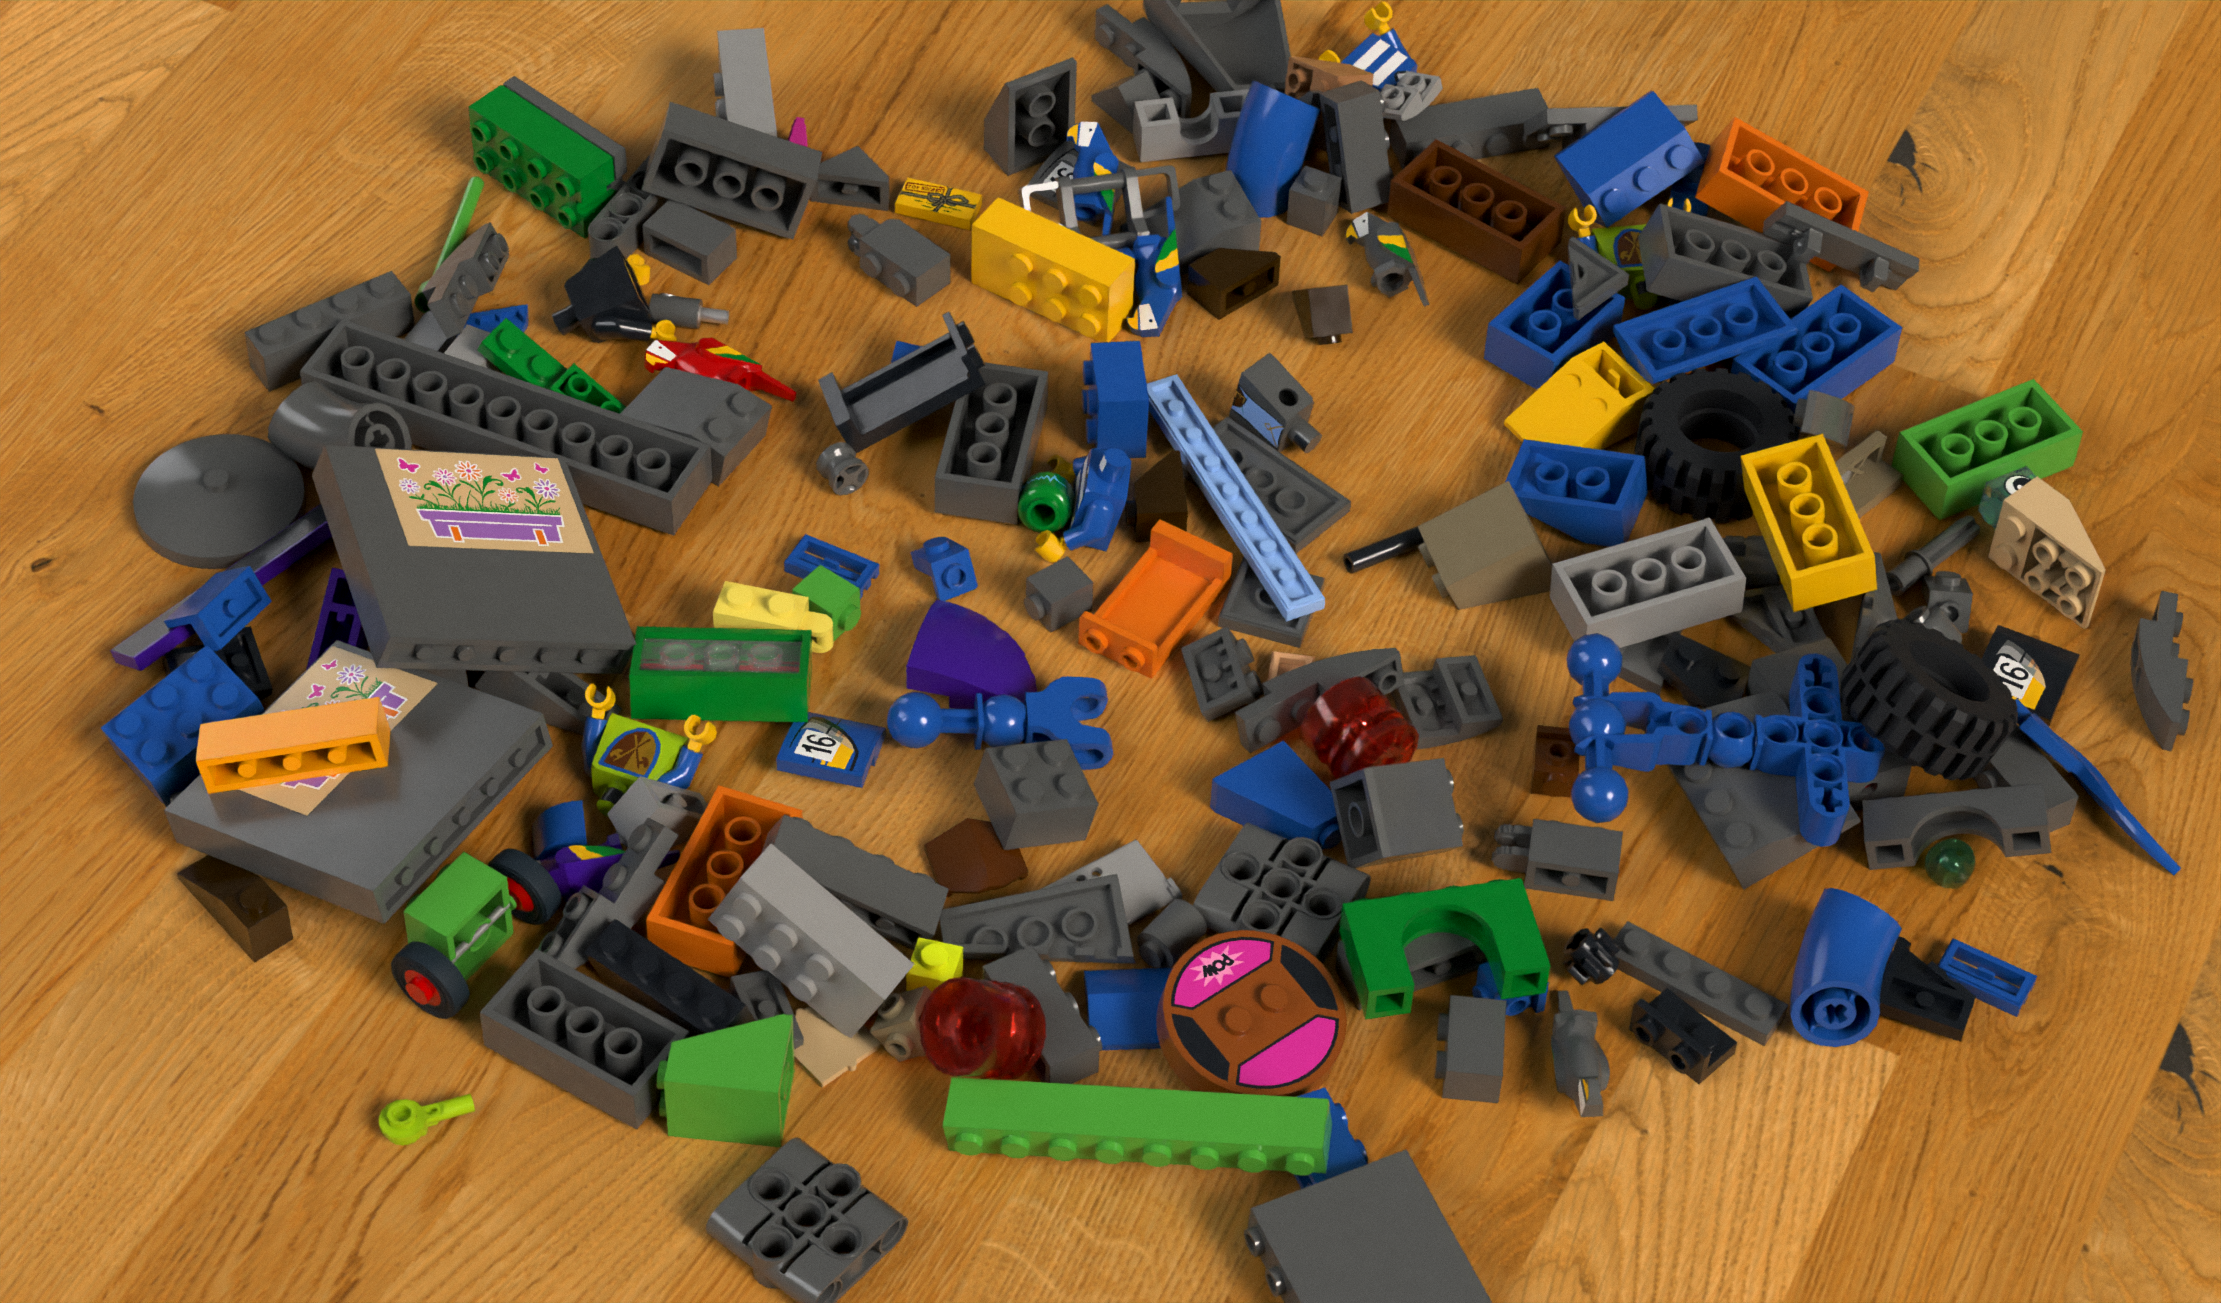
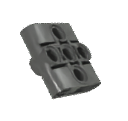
M1248 822L1240 830L1198 893L1193 906L1203 916L1207 928L1220 934L1228 931L1254 930L1275 934L1300 945L1324 964L1341 937L1339 930L1342 904L1365 898L1371 876L1323 855L1320 845L1312 839L1299 837L1288 840Z
M796 1137L781 1147L717 1206L708 1219L706 1232L752 1267L754 1277L759 1284L767 1288H779L798 1303H836L895 1247L907 1229L908 1219L862 1185L860 1174L854 1167L847 1164H834L802 1139ZM836 1194H845L844 1196H834ZM767 1198H778L774 1200H766ZM810 1224L813 1226L802 1227L801 1225ZM840 1251L850 1252L847 1254H837ZM771 1255H780L777 1258H768Z

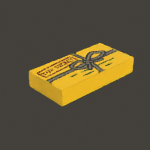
M907 178L895 202V213L970 230L982 206V194Z

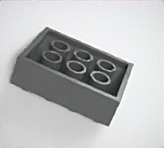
M1776 689L1700 709L1704 712L1705 709L1712 710V718L1720 713L1737 712L1746 716L1752 723L1755 714L1761 715L1763 718L1769 715L1790 716L1789 709ZM1707 758L1705 766L1699 765L1698 762L1691 765L1666 764L1743 889L1748 888L1818 847L1806 841L1799 829L1795 776L1768 774L1757 768L1755 771L1749 770L1748 762L1740 767L1724 768L1713 763L1709 758ZM1849 805L1841 833L1861 822L1851 805Z

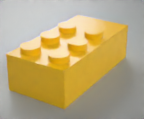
M999 197L972 224L971 283L1101 343L1110 342L1127 323V317L1132 318L1135 258Z
M1823 434L1741 456L1744 490L1793 612L1877 590L1875 555Z

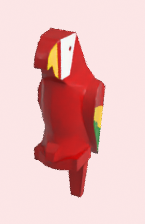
M712 337L702 338L695 343L655 340L646 349L644 367L651 373H654L655 370L662 371L665 367L739 384L748 391L763 390L791 402L796 399L797 392L762 371L763 365Z

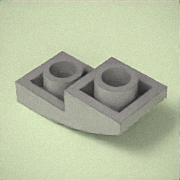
M1406 71L1396 86L1385 84L1380 91L1385 102V112L1382 113L1383 118L1405 121L1418 115L1431 104L1443 89L1441 78L1439 76Z

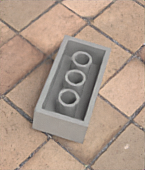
M764 28L717 31L719 73H714L715 97L721 96V99H717V102H715L716 117L777 137Z
M1707 518L1553 563L1550 599L1574 641L1583 635L1599 633L1611 638L1619 648L1742 612L1746 577L1712 520Z
M772 843L741 876L708 918L723 937L735 942L754 959L760 968L769 971L786 985L797 999L805 1001L841 1033L850 1038L856 1034L886 1000L914 965L912 961Z

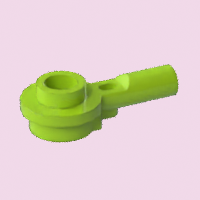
M471 1094L426 1106H421L417 1102L408 1099L396 1100L382 1109L379 1115V1128L382 1134L392 1143L409 1145L417 1141L421 1136H425L428 1127L437 1125L439 1121L475 1112Z

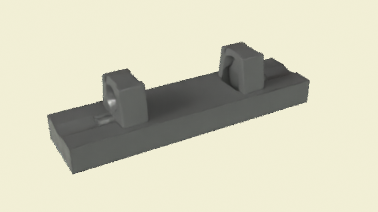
M1788 201L1764 220L1763 234L1793 246L1794 259L1808 264L1813 257H1819L1860 275V287L1874 292L1880 285L1896 290L1908 278L1914 276L1919 271V258Z

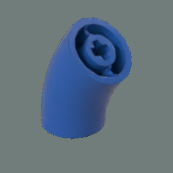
M1253 80L1235 128L1226 171H1232L1259 218H1270L1283 214L1288 210L1289 189L1301 173L1306 151L1322 110Z
M1835 888L1824 889L1804 934L1795 965L1790 996L1791 1019L1797 1032L1808 1041L1829 1047L1854 1044L1867 1037L1877 1026L1880 1015V991L1884 971L1902 929L1898 922L1888 913L1869 901L1844 890Z

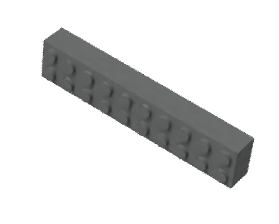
M345 319L340 320L300 371L302 385L318 381L349 400L360 403L378 402L391 406L405 421L412 444L431 451L565 458L582 504L673 536L712 481L711 445Z

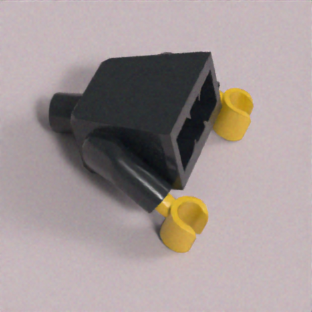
M618 246L613 247L599 258L589 259L578 273L566 280L564 287L571 304L552 314V318L563 336L582 326L592 341L596 343L608 339H630L648 342L650 338L653 339V342L655 340L677 342V337L674 335L675 326L671 321L661 320L656 324V327H653L651 324L655 320L640 286L649 282L650 267L644 265V259L639 254H632L626 259Z

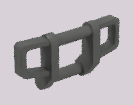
M1172 165L1139 170L1132 166L1121 168L1119 173L1070 179L1069 176L1056 177L1055 182L1020 187L1018 190L1020 207L1031 212L1029 196L1032 192L1056 189L1060 217L1059 225L1081 234L1077 224L1073 195L1122 188L1129 232L1090 237V239L1112 249L1132 248L1137 236L1149 235L1145 219L1167 213L1166 205L1142 211L1138 177L1163 174L1166 177L1168 196L1172 199L1173 211H1176L1180 207L1176 170Z

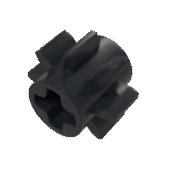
M1584 928L1576 932L1566 942L1563 952L1568 958L1562 964L1580 985H1583L1588 979L1594 984H1601L1608 980L1617 970L1619 960L1615 954L1620 951V948L1602 928H1599L1595 934L1589 929Z

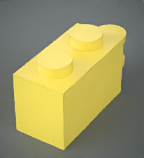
M725 581L713 610L714 628L812 630V652L825 653L833 647V621L826 614L809 611V597Z

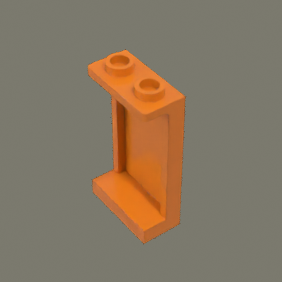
M1159 519L1151 529L1149 549L1094 614L1084 611L1079 617L1078 644L1086 647L1093 653L1101 654L1122 664L1130 671L1138 672L1152 679L1231 582L1233 553Z

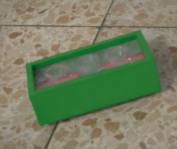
M637 626L635 635L637 645H634L629 673L631 719L687 720L691 715H697L701 720L808 722L812 681V630Z

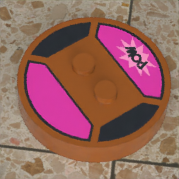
M1237 930L1208 937L1195 944L1180 957L1170 972L1157 1009L1156 1025L1159 1043L1169 1066L1192 1091L1297 1097L1318 1090L1330 1075L1345 1040L1347 1017L1343 997L1334 978L1326 967L1309 951L1275 934L1254 930Z

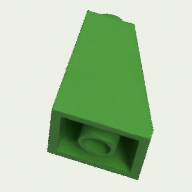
M781 1014L672 1042L668 1061L660 1060L657 1073V1089H662L659 1116L667 1117L668 1136L781 1147L795 1073L793 1015Z

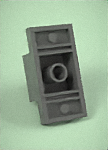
M1666 105L1684 127L1698 120L1697 105ZM1626 107L1545 109L1524 121V137H1537L1538 143H1555L1561 141L1562 137L1563 150Z

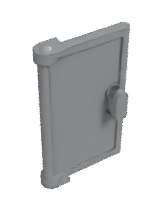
M1136 839L1041 888L1044 889L1117 874L1128 925L1170 904L1176 899L1182 900V893L1172 878L1167 879ZM1098 872L1100 873V876L1092 875V873Z

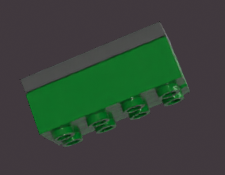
M513 76L504 82L503 85L501 84L468 107L474 164L479 171L490 175L502 183L510 192L517 193L529 201L537 210L544 211L559 221L564 228L571 229L585 239L589 236L588 227L590 223L626 183L622 179V175L627 172L626 148Z

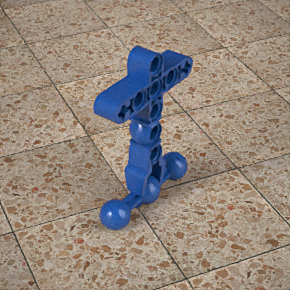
M1599 633L1583 635L1574 641L1568 650L1566 658L1570 676L1578 684L1582 685L1583 695L1573 699V705L1576 709L1570 716L1569 733L1573 743L1576 745L1574 752L1585 756V771L1578 775L1572 785L1571 800L1575 810L1583 818L1594 823L1614 820L1621 815L1628 803L1629 791L1625 779L1618 772L1612 770V765L1649 772L1654 770L1655 765H1691L1698 762L1699 765L1705 766L1707 758L1724 768L1740 767L1748 762L1749 770L1755 771L1757 768L1768 774L1795 776L1801 835L1813 845L1826 847L1835 844L1840 837L1850 805L1848 782L1866 783L1877 776L1886 750L1883 747L1884 744L1878 739L1872 738L1864 730L1865 727L1861 723L1842 721L1837 667L1825 655L1817 653L1807 654L1799 660L1789 691L1790 716L1769 715L1763 718L1761 715L1755 714L1752 723L1746 716L1737 712L1720 713L1712 718V710L1705 709L1704 712L1692 706L1663 702L1661 697L1653 692H1612L1609 694V684L1615 681L1621 672L1623 664L1622 654L1619 646L1611 638ZM1625 726L1642 729L1645 731V734H1625Z

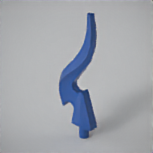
M2016 699L2018 728L2068 773L2071 772L2093 800L2139 846L2174 876L2181 867L2128 811L2096 767L2073 746L2054 733L2036 713L2032 714Z

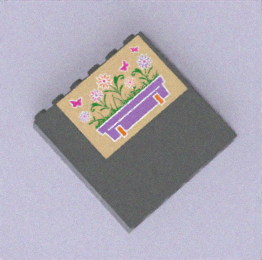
M324 445L312 478L376 668L597 674L623 673L633 653L634 645L637 644L565 458Z
M336 640L262 714L380 697L391 729L388 767L208 794L200 774L164 809V812L177 843L385 924L553 747L544 715L541 712L420 669L376 668L371 652Z

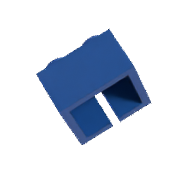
M1140 341L1091 343L1090 360H1083L1084 385H1089V389L1082 390L1083 414L1091 416V419H1086L1087 444H1094L1095 448L1101 450L1109 448L1121 449L1127 454L1129 459L1146 458L1149 397Z

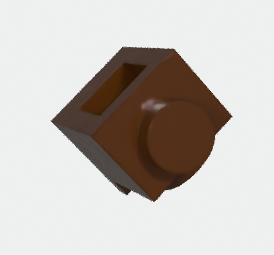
M1537 725L1532 761L1531 794L1571 798L1572 785L1579 775L1580 755L1574 752L1576 745L1572 741L1569 728Z

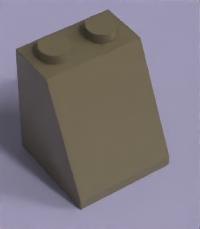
M1509 481L1417 526L1424 540L1423 543L1418 545V548L1427 566L1430 568L1435 565L1438 573L1432 575L1433 581L1442 598L1450 595L1458 610L1550 591L1552 564L1533 524Z

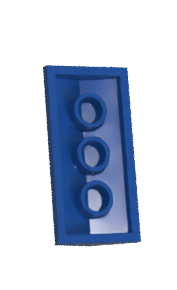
M1757 276L1613 325L1614 335L1626 362L1651 384L1797 334L1798 329Z
M1173 967L1084 971L1088 1026L1092 1025L1097 1030L1102 1041V1051L1161 1048L1157 1035V1009Z

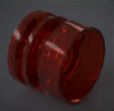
M1361 676L1348 678L1334 685L1320 696L1308 710L1300 730V738L1304 745L1321 763L1328 765L1327 767L1335 779L1342 778L1363 768L1408 763L1418 747L1419 734L1409 720L1404 719L1398 709L1391 707L1387 697L1370 679Z
M969 977L948 979L933 990L924 1004L919 1022L920 1042L926 1058L938 1071L952 1077L992 1080L1017 1079L1032 1069L1041 1056L1046 1039V1018L1039 1000L1028 988L1013 982L987 981Z

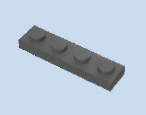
M1629 921L1625 923L1614 938L1615 944L1620 948V951L1615 954L1619 960L1618 970L1660 992L1668 988L1696 1011L1762 1046L1766 1045L1786 1016L1788 1004Z

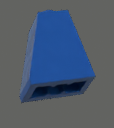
M1284 740L1212 779L1210 807L1215 813L1243 826L1249 822L1288 840L1299 837L1309 838L1317 842L1322 850L1333 848L1342 840L1331 790Z

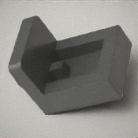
M1938 571L1935 573V576L1923 575L1921 592L1927 603V608H1940L1946 613L1960 633H1967L1973 592L1966 578H1961L1960 574L1950 571Z

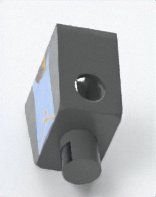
M1268 353L1241 373L1229 414L1230 419L1279 452H1282L1294 443L1303 452L1309 453L1318 445L1322 438V434L1308 423L1314 405L1312 396L1271 353Z

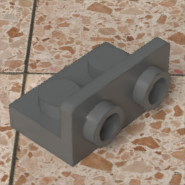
M1227 626L1181 648L1201 713L1208 722L1245 704L1249 705L1259 700V696L1264 694L1260 678L1254 670L1251 671L1249 666L1250 663L1254 662L1249 645L1244 638L1237 640Z

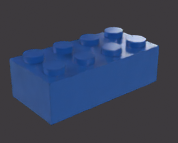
M1839 285L1790 319L1798 328L1796 335L1738 355L1733 359L1730 373L1738 375L1739 372L1750 375L1751 380L1757 383L1760 380L1765 382L1772 388L1771 392L1773 394L1778 392L1787 402V408L1790 407L1795 415L1798 399H1806L1809 390L1843 399L1895 361L1902 327L1849 289Z

